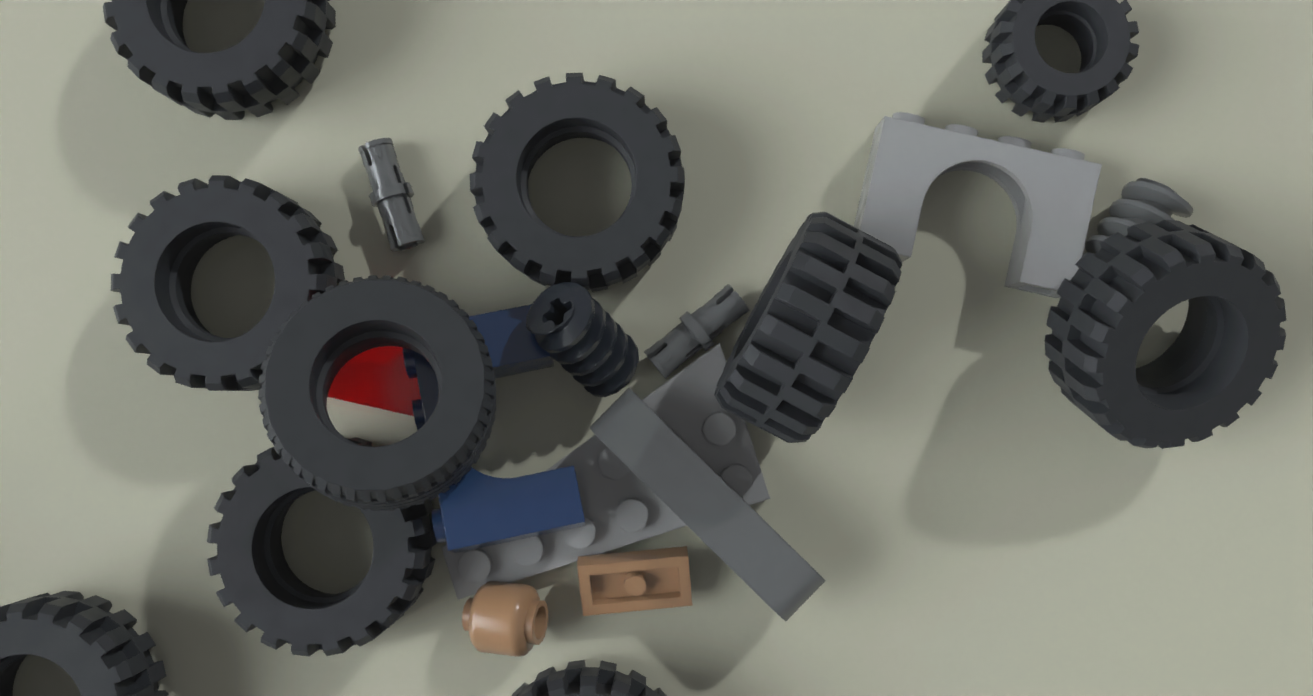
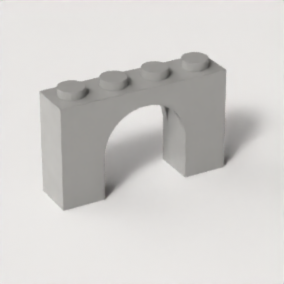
M897 112L893 113L892 117L885 116L875 128L854 227L893 247L903 262L912 255L924 197L935 178L948 172L960 170L981 173L993 179L1005 190L1012 201L1016 213V234L1004 287L1060 298L1061 296L1057 294V290L1064 278L1071 280L1079 269L1075 264L1083 255L1102 164L1085 161V155L1082 152L1072 149L1055 148L1051 150V153L1031 149V142L1023 138L1002 136L998 138V141L977 137L978 130L965 125L950 124L946 125L945 129L924 125L925 119L911 113Z

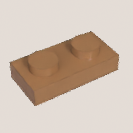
M687 546L578 556L577 569L583 616L693 606Z

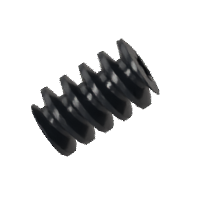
M562 282L547 288L532 303L526 317V328L532 334H535L538 345L549 352L550 357L560 363L562 368L570 373L578 383L583 385L587 392L595 397H607L619 392L629 383L636 372L639 362L638 347L632 337L626 334L618 323L614 322L608 312L603 310L601 304L591 297L587 289L578 283Z

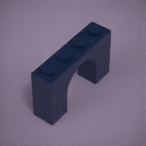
M532 304L469 316V320L474 321L478 331L485 340V345L488 347L495 379L554 367L553 358L550 357L549 352L538 345L535 334H532L526 328V317ZM403 348L407 375L409 379H418L421 399L412 400L415 424L417 430H419L428 421L437 405L438 381L432 366L421 354ZM574 465L514 478L492 477L472 468L466 475L464 474L461 477V480L456 485L453 483L449 486L450 490L438 494L440 508L432 510V522L436 540L438 543L446 542L448 551L452 553L586 526Z

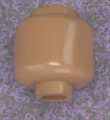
M487 581L477 590L474 598H469L466 601L462 612L463 629L469 631L471 643L477 651L515 657L525 656L532 650L534 645H539L543 641L548 625V607L546 602L540 600L539 594L533 586L526 584Z

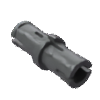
M379 138L359 146L358 151L366 168L373 191L370 193L369 198L372 206L378 207L387 232L390 249L392 252L403 251L424 243L425 239L411 201L414 192L409 182L405 183L391 138Z
M727 284L712 299L692 314L688 311L679 318L681 323L660 341L646 349L644 353L666 379L669 374L703 348L707 351L714 345L712 340L750 310L739 294Z

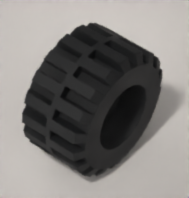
M1010 0L994 18L995 22L988 29L984 39L990 44L982 51V63H992V67L985 73L988 85L997 82L1001 90L995 96L1001 103H1004L1008 98L1012 100L1015 105L1011 111L1020 117L1028 111H1032V121L1044 123L1053 116L1055 123L1067 121L1074 115L1080 116L1120 88L1118 85L1128 79L1133 70V67L1128 63L1138 56L1139 45L1131 43L1130 39L1139 33L1137 21L1128 22L1126 14L1132 10L1127 0L1118 3L1117 0ZM1036 26H1058L1073 36L1081 52V66L1078 73H1064L1055 70L1041 58L1035 44Z

